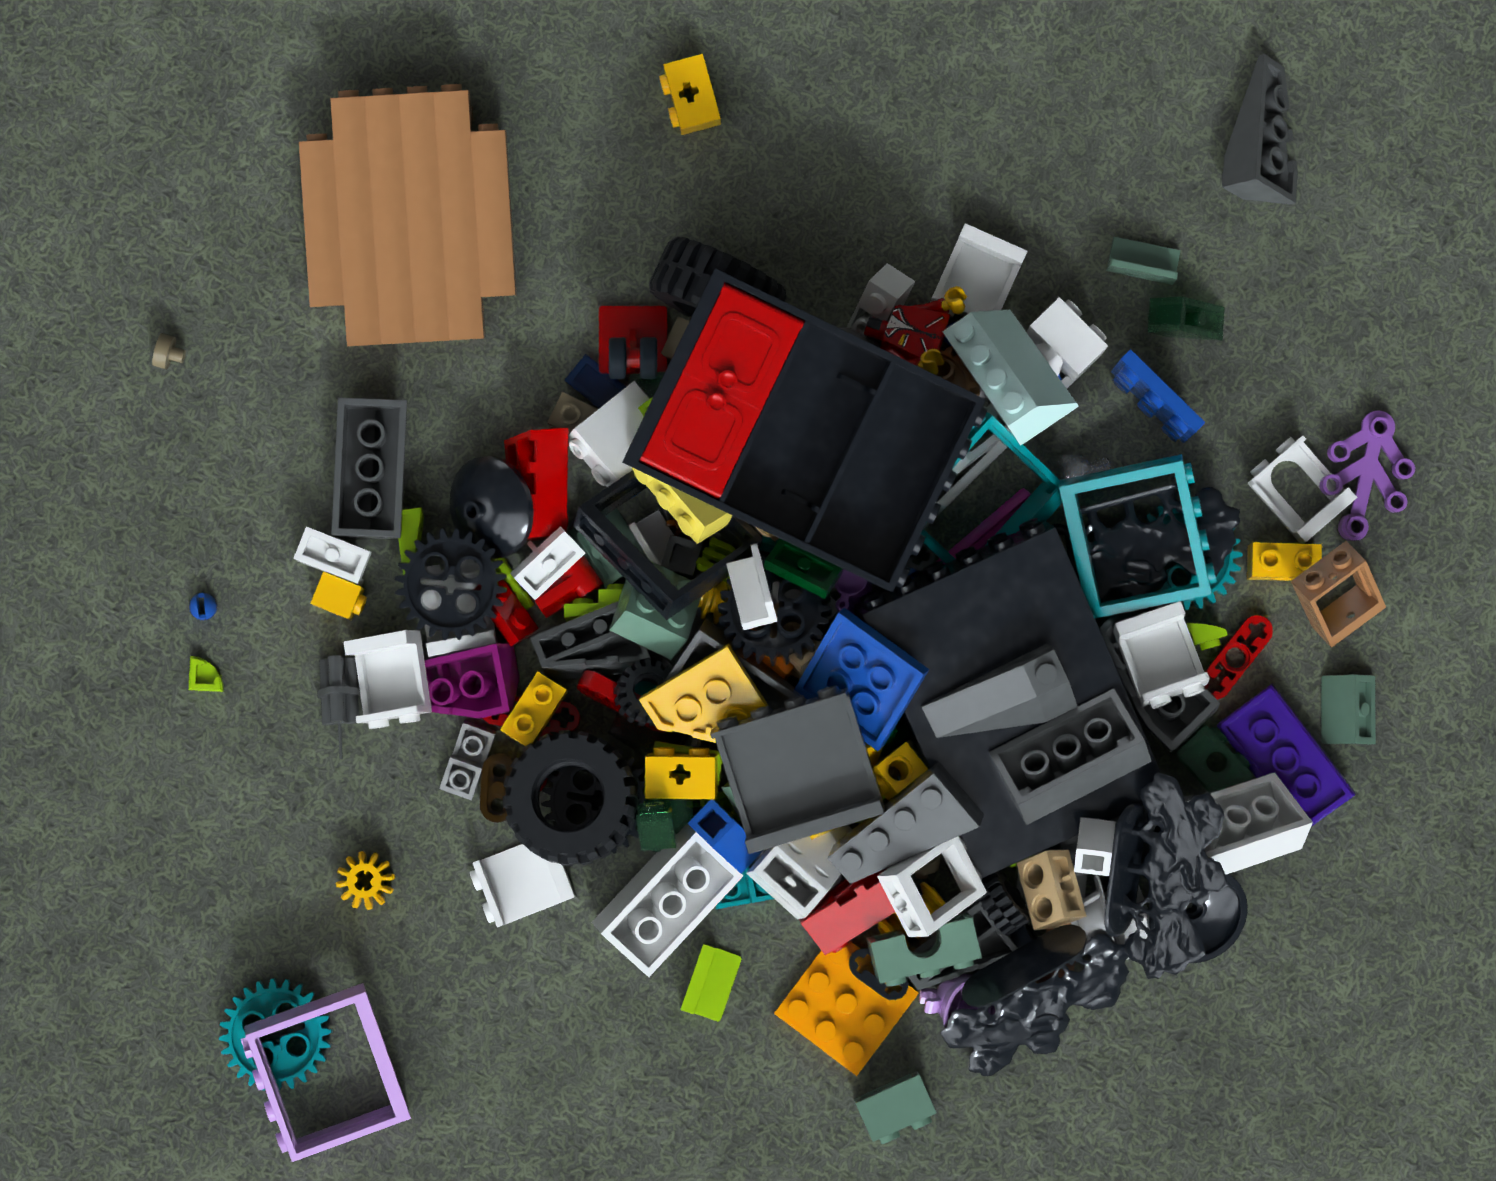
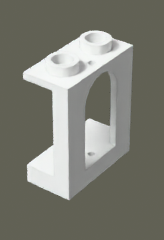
M1301 436L1296 441L1292 437L1288 438L1276 449L1279 454L1276 459L1271 463L1264 459L1250 471L1254 478L1248 482V485L1300 544L1306 543L1358 498L1349 487L1346 489L1342 487L1338 494L1326 495L1330 502L1305 523L1278 493L1271 482V473L1273 468L1282 461H1291L1298 464L1318 487L1320 480L1324 476L1331 475L1328 469L1304 443L1306 438L1304 436ZM1328 479L1326 482V487L1329 491H1334L1336 488V483L1333 479Z

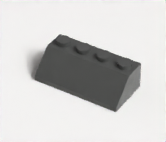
M338 397L331 529L333 537L365 540L401 538L407 400Z
M1114 688L989 752L1012 801L1026 825L1151 762L1146 742Z

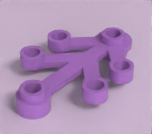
M1377 410L1368 413L1361 422L1360 431L1343 441L1332 443L1327 449L1329 459L1338 463L1347 460L1352 450L1367 443L1364 457L1336 474L1324 476L1319 483L1321 492L1331 496L1338 494L1342 490L1343 485L1359 476L1355 495L1358 498L1353 501L1350 514L1343 516L1338 524L1340 535L1348 541L1360 540L1368 532L1369 526L1365 518V512L1373 481L1382 494L1384 506L1389 512H1400L1407 506L1406 496L1402 492L1396 491L1378 460L1380 449H1383L1392 463V473L1397 479L1403 480L1412 477L1415 472V465L1410 459L1404 458L1392 438L1395 432L1394 420L1384 411ZM1377 421L1381 422L1384 426L1381 434L1377 433L1374 429V424ZM1336 446L1343 448L1344 454L1341 458L1336 457L1334 454ZM1401 463H1405L1408 467L1406 475H1402L1399 472V465ZM1328 479L1335 481L1336 488L1334 491L1327 489L1326 482ZM1393 496H1397L1400 499V506L1398 508H1394L1391 505V498ZM1354 520L1360 524V531L1358 533L1351 530V523Z

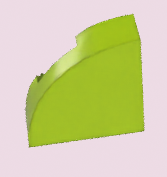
M190 656L188 690L224 692L222 677H220L221 675H219L220 673L217 672L218 670L210 662L208 663L207 660L200 657Z

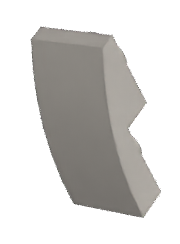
M465 720L439 789L472 800L482 775L483 763L489 756L497 731Z

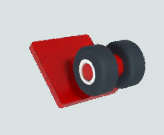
M600 306L599 373L609 374L611 379H624L626 374H640L642 379H655L657 374H664L667 369V358L661 352L667 341V307Z

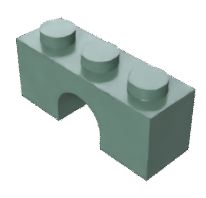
M968 913L956 915L937 929L934 945L925 952L909 950L905 935L900 929L867 937L875 977L880 984L886 983V986H896L907 982L906 977L919 974L920 978H927L940 974V969L953 965L954 969H963L973 966L974 960L980 959L982 956L972 916Z

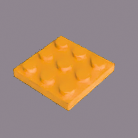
M849 941L843 949L836 953L830 952L824 955L820 951L774 1014L857 1076L919 993L908 985L907 992L902 998L888 1000L856 978L850 971L849 959L851 954L860 948ZM867 954L864 958L858 956L855 959V962L858 964L856 970L859 973L868 970L875 975L873 965L870 963L871 956ZM900 985L886 986L884 991L890 994L892 990L899 992L902 987Z

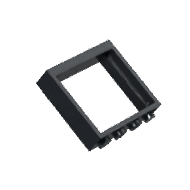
M632 470L580 505L573 526L668 620L728 578L729 573L726 563L753 557L750 545L757 543L758 549H760L763 538L754 530L755 527L732 516L729 524L718 532L736 550L678 590L605 517L647 488L646 485L638 481Z

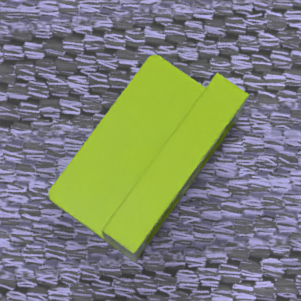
M703 943L680 1010L717 1022L720 1021L742 960L741 956Z

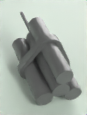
M340 655L328 656V659L319 660L321 689L317 691V698L321 699L322 725L338 724L339 759H343L341 724H357L356 716H359L358 697L360 696V688H358L355 658H343Z

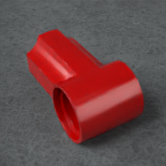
M582 556L534 601L547 619L563 609L564 604H570L574 599L587 597L586 594L594 589L598 590L604 584L586 556Z

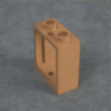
M1347 541L1343 542L1291 581L1311 626L1331 648L1386 608L1366 560ZM1352 575L1356 585L1320 611L1316 601ZM1351 614L1355 615L1353 618H1348Z

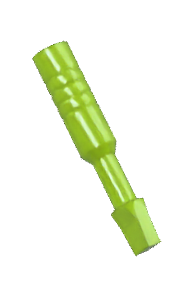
M504 557L492 559V561H503L496 568L497 572L507 574V577L503 580L508 582L525 610L531 608L534 603L527 591H523L519 583L510 574L513 570Z

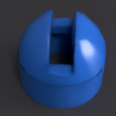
M198 593L190 600V613L197 619L208 620L216 614L217 602L208 593ZM199 598H204L205 614L200 615Z

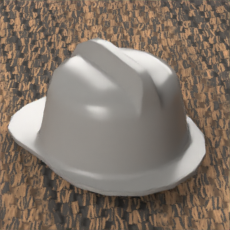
M1095 874L1096 890L1082 899L1086 917L1071 922V925L1080 926L1085 931L1086 943L1095 935H1108L1104 925L1106 900L1099 876ZM1110 937L1111 941L1117 944L1116 938Z

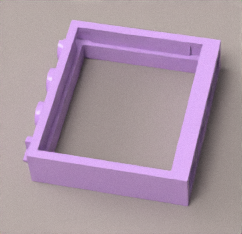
M364 983L244 1026L246 1037L240 1040L247 1059L254 1057L258 1069L253 1070L252 1073L258 1090H266L269 1101L264 1102L268 1118L270 1122L277 1120L281 1131L275 1134L282 1153L288 1151L292 1162L411 1119ZM355 1003L391 1105L297 1139L260 1037Z

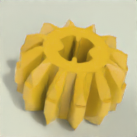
M361 851L358 853L359 864L351 856L346 858L347 864L352 868L351 870L342 867L338 868L337 872L340 875L347 876V881L336 882V887L348 886L349 890L344 892L341 898L342 900H347L352 895H355L352 902L353 908H358L362 898H364L366 909L371 910L373 909L372 897L380 905L386 902L382 894L379 893L381 890L385 893H393L394 888L384 885V880H394L395 874L383 875L382 871L390 866V862L384 861L377 867L378 853H373L369 863H367V855L365 851ZM364 871L365 875L370 872L374 877L370 881L372 887L367 890V887H362L361 889L358 886V883L361 881L359 874Z

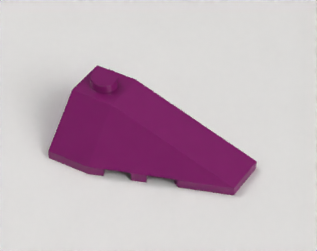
M496 643L424 660L432 712L471 718H485L513 710L520 679L514 645L511 647L509 644Z

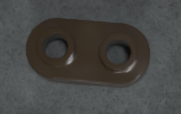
M503 753L491 755L482 766L480 810L487 820L495 823L505 821L507 812L506 808H503L501 811H495L491 803L495 798L503 800L502 796H505L506 788L503 786L505 777L510 775L512 771L510 765L514 761L509 755ZM496 764H503L506 767V774L503 777H498L494 774Z

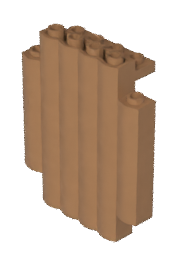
M461 84L441 85V92H428L427 86L407 87V94H393V88L372 89L373 96H359V90L338 91V98H330L333 140H327V134L306 135L307 141L299 142L310 307L344 305L347 346L485 338L483 297L517 295L507 131L499 130L498 124L478 125V131L472 132V121H474L470 91L462 90Z

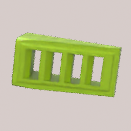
M422 507L402 510L401 538H398L401 562H410V559L404 553L407 549L415 553L418 551L414 541L417 539L421 541L425 515Z

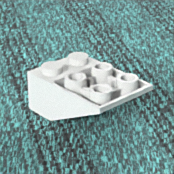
M845 825L813 840L808 836L768 848L746 874L796 919L806 918L841 875L840 871L828 859L833 845L852 831V829Z

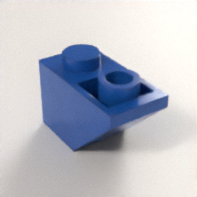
M710 799L687 823L741 874L765 851L748 853L743 826L714 799Z

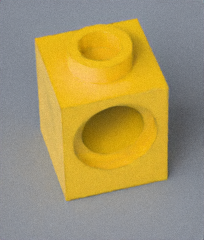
M323 572L310 604L352 621L354 614L361 615L367 597L363 595L365 590L363 587Z
M905 742L877 764L873 770L881 795L890 800L928 770V768L910 745ZM889 766H894L899 770L901 774L900 781L894 780L889 775Z

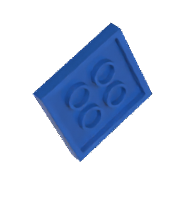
M1131 349L1112 369L1111 373L1115 376L1112 379L1113 383L1123 393L1127 394L1129 391L1140 400L1137 403L1139 409L1149 418L1155 415L1164 424L1161 427L1162 431L1172 441L1176 442L1179 439L1185 443L1205 424V421Z
M844 607L838 612L794 690L804 695L808 700L818 697L817 691L826 687L838 685L839 690L848 688L864 741L879 751L885 745L930 669Z

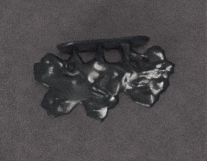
M1195 478V483H1191L1189 486L1196 484L1198 478ZM1177 483L1080 509L1081 514H1087L1089 519L1084 527L1086 537L1091 531L1094 532L1095 541L1092 543L1088 541L1101 603L1111 589L1119 591L1122 598L1160 590L1168 579L1165 566L1172 561L1183 566L1192 575H1197L1186 524L1178 521L1172 512L1173 508H1176L1177 513L1183 510L1181 502L1173 498V493L1178 489ZM1206 487L1195 494V496L1199 497L1202 516L1196 519L1199 530L1206 529L1210 550H1205L1204 556L1206 564L1213 563L1215 576L1217 577L1224 566L1225 557L1232 552L1233 546L1236 544L1233 529L1240 523V509L1227 506L1219 490L1213 487ZM1154 495L1158 496L1164 506L1160 517L1149 523L1139 521L1136 518L1133 501ZM1123 504L1126 517L1113 528H1106L1098 519L1097 511ZM1168 514L1171 521L1165 525L1163 519ZM1052 524L1056 527L1059 535H1065L1067 555L1080 583L1068 527L1063 524ZM1149 607V608H1144V609H1139V610H1143V611H1145V612H1149V610H1150L1151 607Z
M1156 773L1153 781L1148 782L1140 789V798L1148 812V821L1146 822L1145 812L1141 805L1133 802L1125 807L1118 819L1114 834L1104 916L1106 933L1110 937H1119L1125 933L1134 918L1137 930L1130 934L1125 941V952L1130 960L1138 962L1143 966L1147 979H1159L1164 972L1177 975L1185 970L1188 963H1195L1205 955L1201 932L1187 915V906L1190 903L1201 906L1210 899L1211 892H1220L1229 886L1221 863L1208 857L1204 850L1220 835L1224 819L1222 807L1220 804H1216L1212 795L1207 792L1203 795L1194 796L1189 802H1186L1176 778ZM1152 826H1159L1161 828L1160 832H1151ZM1145 841L1147 844L1150 845V851L1144 858V862L1141 864L1143 844ZM1144 875L1149 882V892L1143 901L1136 903L1139 876ZM1151 902L1153 904L1150 910L1144 907L1145 903ZM1140 911L1152 918L1155 925L1153 930L1150 931L1141 922L1144 920V916L1139 915ZM1140 929L1144 930L1147 934L1146 939L1140 936Z
M1063 925L1054 928L969 977L963 986L962 998L969 1006L977 1007L978 1009H958L953 1011L948 1019L947 1027L940 1034L949 1048L972 1047L974 1049L969 1057L970 1064L968 1070L973 1073H980L981 1076H992L1010 1064L1019 1045H1026L1032 1050L1033 1054L1056 1052L1060 1044L1059 1035L1066 1030L1070 1022V1018L1066 1014L1070 1006L1078 1005L1086 1009L1096 1010L1109 1008L1116 1004L1121 993V986L1126 981L1129 973L1125 961L1128 959L1125 952V944H1114L1109 935L1104 934L1095 935L1086 943L1085 931L1076 925ZM1089 954L1091 955V960H1083L1082 956ZM1074 961L1083 964L1085 968L1083 971L1075 972L1069 970L1065 964L1073 965ZM1060 969H1063L1065 974L1059 978L1058 972ZM1055 971L1053 976L1048 980L1041 983L1035 982L1040 978L1048 975L1049 973ZM994 1005L996 1010L993 1015L988 1012V1008Z

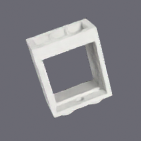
M959 836L892 865L877 876L908 937L931 935L987 893L982 883L981 874L973 866L966 852V845ZM942 853L961 892L930 914L911 875Z

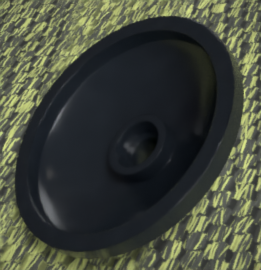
M496 456L474 458L465 463L457 472L450 491V513L454 527L460 530V538L465 539L470 531L473 532L472 542L475 544L482 538H485V544L482 549L484 551L492 548L496 549L490 557L491 559L503 558L516 553L527 541L534 517L532 496L521 473L511 463Z
M1230 873L1226 874V879L1229 883L1228 887L1220 892H1211L1210 899L1203 905L1193 904L1191 908L1186 909L1187 915L1200 930L1205 947V955L1195 963L1211 960L1224 953L1235 943L1245 926L1248 913L1246 895L1239 882ZM1151 902L1149 904L1148 910H1150L1153 905ZM1147 914V927L1151 931L1155 928L1152 918Z

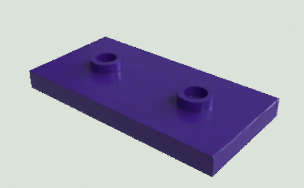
M1273 683L1217 724V727L1256 778L1276 773L1312 820V826L1356 795V792Z

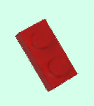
M500 580L498 585L506 587L507 592L497 593L496 597L501 599L504 605L492 606L497 617L495 619L491 618V620L512 647L539 628L512 592L509 585L504 580ZM479 584L473 590H481L482 586Z

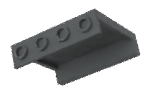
M838 685L826 687L817 691L818 697L805 700L804 695L784 701L785 707L771 710L770 706H764L750 712L751 717L738 721L737 716H731L716 722L718 727L713 728L710 735L712 739L715 738L746 834L745 844L749 854L884 814L885 804L848 688L839 690Z

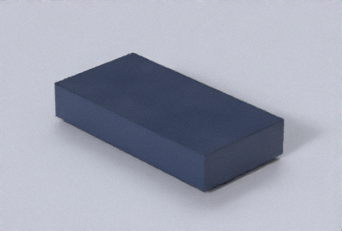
M587 354L583 356L564 380L597 408H601L626 388L618 379H611L609 374H600L599 364Z

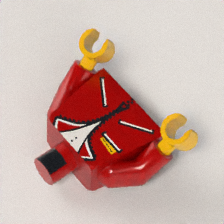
M955 286L946 291L944 298L926 304L911 306L899 304L895 306L889 322L870 316L864 335L882 341L881 349L937 375L939 371L937 366L944 364L940 348L945 337L942 331L947 329L950 319L949 310L951 309L955 314L963 313L965 310L963 301L967 296L961 287Z

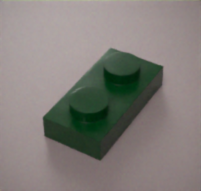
M782 539L778 540L764 563V569L826 599L842 575L843 568Z

